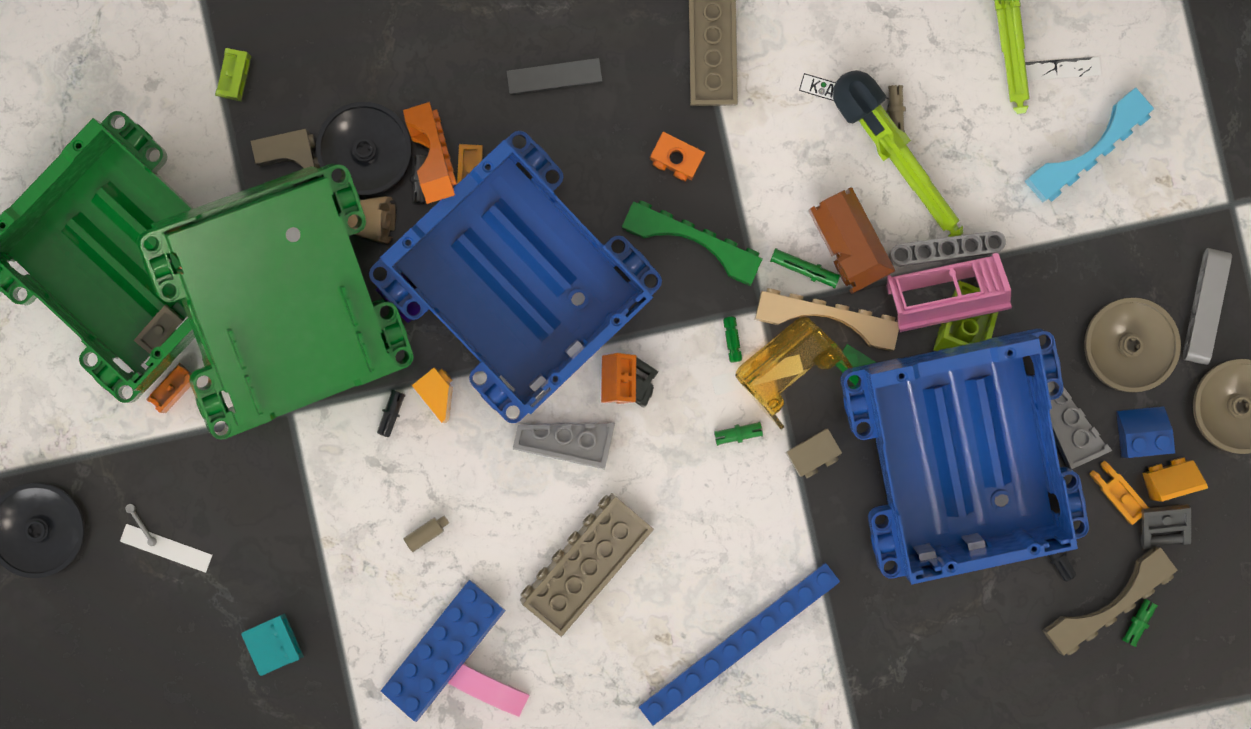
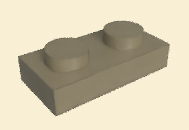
M165 304L134 341L150 354L155 347L161 346L184 319Z

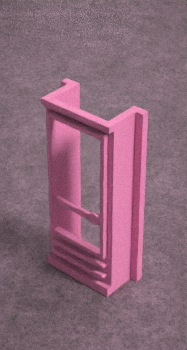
M994 253L990 257L894 277H891V275L887 276L886 288L888 295L892 294L896 305L900 332L1012 308L1010 303L1011 288L998 253ZM976 277L980 292L962 295L957 280ZM954 282L958 296L906 306L902 292Z

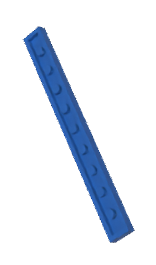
M826 563L822 564L638 706L639 709L654 726L840 582Z

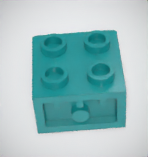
M285 613L241 634L260 676L304 657Z

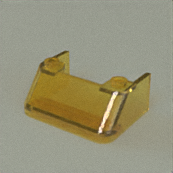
M801 317L737 369L735 376L764 413L782 430L784 425L775 414L784 405V399L780 394L814 365L823 370L832 368L838 362L847 369L853 367L839 346L809 318Z

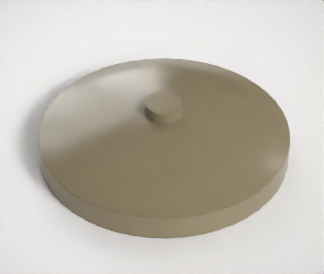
M1124 298L1109 303L1095 314L1086 330L1084 350L1089 367L1105 385L1122 392H1142L1155 388L1171 375L1179 360L1181 340L1176 323L1161 306L1142 298Z
M1249 359L1230 360L1213 367L1203 376L1194 394L1193 414L1200 432L1212 445L1230 453H1251V360Z

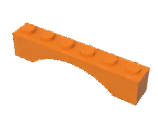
M430 102L403 110L412 141L430 149L425 162L417 171L426 203L429 204L454 196L453 186L457 185L453 173L454 170L450 161L451 158L447 149L438 110H432Z

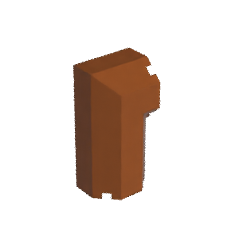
M852 187L848 188L846 192L843 190L820 202V205L816 208L813 206L808 210L831 257L834 255L837 257V260L833 262L838 273L841 275L842 281L846 286L851 284L853 287L849 290L851 294L895 272Z

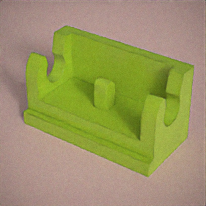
M225 48V56L215 96L241 101L251 55L245 51Z

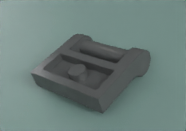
M1189 504L1142 509L1141 546L1143 549H1149L1155 545L1191 544V507ZM1181 531L1180 534L1151 536L1153 533Z

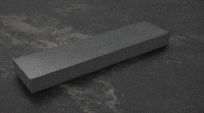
M599 58L507 71L510 95L602 82Z

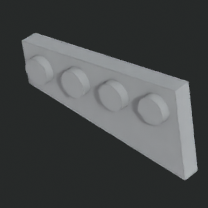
M1054 381L1047 383L1049 392H1052L1055 388ZM1063 387L1062 395L1057 399L1051 400L1052 409H1050V417L1054 438L1064 462L1068 468L1074 469L1112 450L1108 444L1103 442L1099 432L1090 425L1085 418L1086 415L1080 408H1077L1071 400L1072 397Z
M615 423L518 425L513 450L605 469Z

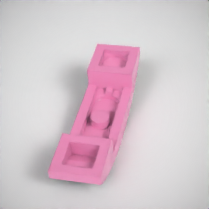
M465 663L448 682V684L518 717L530 696L519 689L501 683L467 666Z

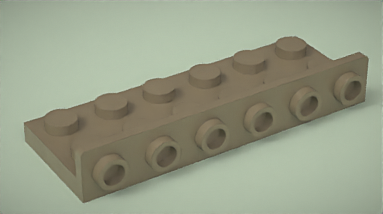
M613 493L609 496L605 495L598 503L599 508L594 514L590 513L584 519L583 527L578 532L574 531L567 539L568 544L563 550L559 549L553 555L552 563L547 568L543 567L538 572L537 580L532 586L528 585L520 595L522 605L560 637L565 634L654 530Z

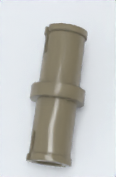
M903 85L888 86L889 107H887V112L897 128L905 132L904 112H906V106H903Z

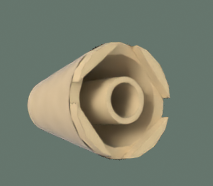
M384 196L360 200L366 218V225L362 231L355 235L379 243L388 244L391 241L392 237H388L390 230H395L396 207L395 204H390V201L393 200L392 197ZM351 215L348 218L349 227H354L357 224L356 215Z

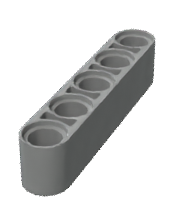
M991 231L903 243L893 247L888 257L892 265L903 267L991 255L1005 247L1006 239L1002 233ZM989 237H995L998 240L999 245L997 249L989 246ZM966 240H971L975 243L974 252H969L965 249ZM943 243L951 245V255H945L942 252L941 246ZM920 246H924L929 250L928 258L919 256L918 249ZM898 249L903 250L906 254V259L903 262L898 261L894 256L895 251Z
M1206 248L1203 254L1183 350V360L1208 365L1211 360L1232 260V254L1229 252Z

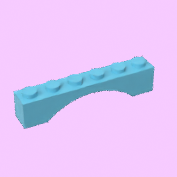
M1134 88L1112 107L1111 118L1105 132L1088 152L1073 160L1060 163H1046L1024 182L1042 203L1048 199L1052 202L1062 193L1060 189L1065 184L1071 186L1080 178L1078 176L1079 172L1083 169L1088 171L1098 163L1095 159L1099 155L1103 154L1106 156L1116 147L1113 144L1119 138L1122 141L1128 138L1133 133L1132 127L1137 123L1141 126L1151 118L1149 113L1154 108L1140 91Z

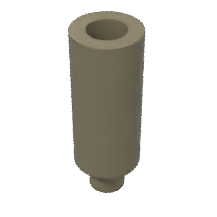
M445 515L438 520L434 517L403 539L409 549L414 552L443 533V527L448 525L449 521Z

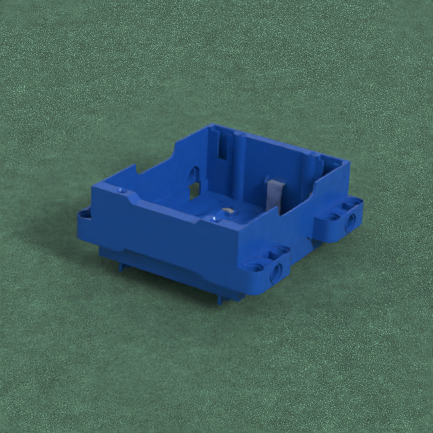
M515 131L506 140H503L454 187V196L441 199L380 257L369 272L371 281L407 318L412 320L418 319L430 309L480 361L470 372V383L481 394L480 396L509 423L521 421L528 413L531 415L653 298L652 295L659 289L662 283L660 274L626 238L614 236L605 244H602L562 203L553 191L563 181V172L552 161L551 157L523 131ZM516 136L524 137L526 140L525 147L522 149L514 147L512 143L513 138ZM517 162L533 177L531 180L516 166ZM548 171L557 172L559 176L557 183L551 184L547 182L545 176ZM614 240L623 242L624 249L621 253L613 252L611 245ZM617 266L631 281L626 282L613 267ZM378 267H383L387 271V277L383 281H378L374 277V271ZM402 272H403V273L411 280V282L417 287L416 289H414V288L402 277V275H401ZM648 274H652L656 278V284L652 288H648L644 284V278ZM410 302H417L420 305L421 310L418 315L413 316L407 312V305ZM477 371H482L487 375V379L483 384H477L473 380V375ZM500 375L515 389L514 392L499 378ZM517 406L520 411L519 415L516 418H509L506 415L508 407Z
M1041 328L990 338L981 342L850 368L842 373L843 400L851 432L861 440L875 438L888 505L873 508L868 514V522L877 566L885 577L897 578L906 576L912 585L1078 549L1076 539L1082 538L1088 533L1089 523L1079 475L1072 469L1060 467L1050 409H1052L1051 400L1059 398L1063 393V381L1055 339L1050 332ZM1040 335H1045L1046 342L1044 345L1040 346V340L1038 337ZM1024 356L1031 357L1035 375L1031 376L1025 373ZM852 375H857L859 378L858 383L855 386H848V378ZM1054 381L1055 388L1052 392H1049L1047 383ZM861 422H867V430L863 433L857 432V425ZM1071 474V482L1066 484L1064 477ZM1048 492L1056 495L1060 506V513H1055L1051 510ZM886 515V520L883 524H875L877 516ZM1080 520L1079 528L1074 530L1073 522ZM887 561H895L892 569H884Z

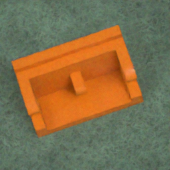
M614 353L602 356L601 403L616 402V404L636 402V355Z
M179 363L146 400L156 406L155 409L159 413H167L191 387L189 379L192 373Z

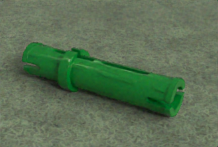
M775 248L770 262L811 278L813 282L817 280L834 289L841 276L822 268L821 264L817 263V265H814Z

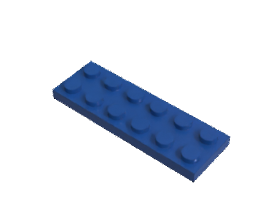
M469 580L382 688L381 692L408 717L417 722L506 610L473 581Z

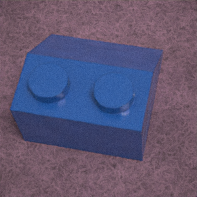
M1164 406L1116 411L1121 458L1175 453L1173 429Z

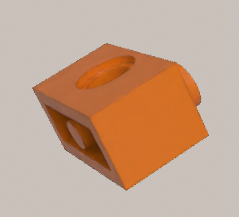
M662 132L650 156V160L653 161L652 165L663 171L667 168L674 172L673 176L682 181L687 179L692 181L705 152ZM680 153L683 161L679 164H674L670 161V155Z

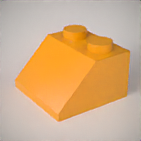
M433 368L412 386L441 423H447L450 419L453 392L450 382L453 380L445 370Z
M1185 457L1171 460L1172 465L1163 467L1162 464L1148 467V472L1142 473L1149 498L1153 501H1165L1208 488L1194 460H1185Z

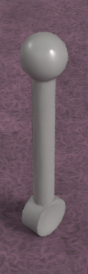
M128 504L125 507L126 512L132 514L147 537L148 545L155 546L157 540L150 535L135 512V505Z

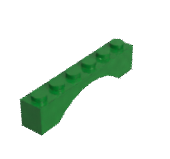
M641 200L638 203L633 201L622 225V230L642 239L652 236L671 235L695 241L709 250L719 260L728 277L751 286L763 259L758 257L759 252L750 248H746V251L737 247L738 243L725 238L722 241L715 238L717 234L710 230L703 229V232L694 228L695 224L682 219L679 222L672 219L674 215L667 211L661 210L659 213L652 210V205Z

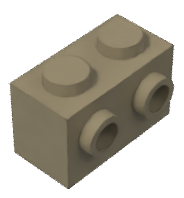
M824 429L785 452L798 476L802 477L805 475L806 479L818 473L817 467L824 463L828 467L839 460L837 456L842 454L829 429Z

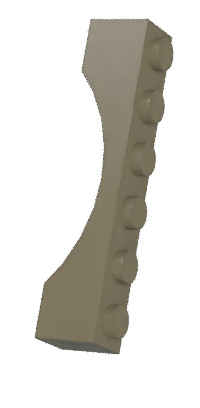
M1154 546L1136 560L1128 584L1110 604L1087 615L1075 617L1061 616L1042 631L1059 654L1071 655L1080 648L1078 645L1085 639L1090 641L1098 635L1097 630L1101 627L1112 625L1117 621L1116 616L1123 611L1127 613L1136 606L1135 602L1143 597L1145 599L1155 592L1154 588L1160 583L1164 585L1174 578L1173 574L1178 570L1162 548Z

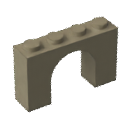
M307 129L251 141L255 164L259 167L290 161L298 163L303 169L310 166L320 168L318 159L313 151V148H316L315 137Z

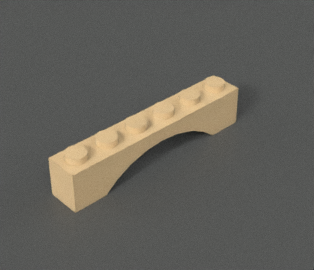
M767 288L766 292L762 291L760 293L754 320L779 325L787 320L802 316L827 317L853 329L870 347L894 351L899 327L898 322H895V317L881 315V318L872 316L871 311L859 309L858 313L849 311L848 306L836 304L834 308L826 306V301L813 299L812 302L803 300L804 296L790 293L789 297L780 295L781 291Z

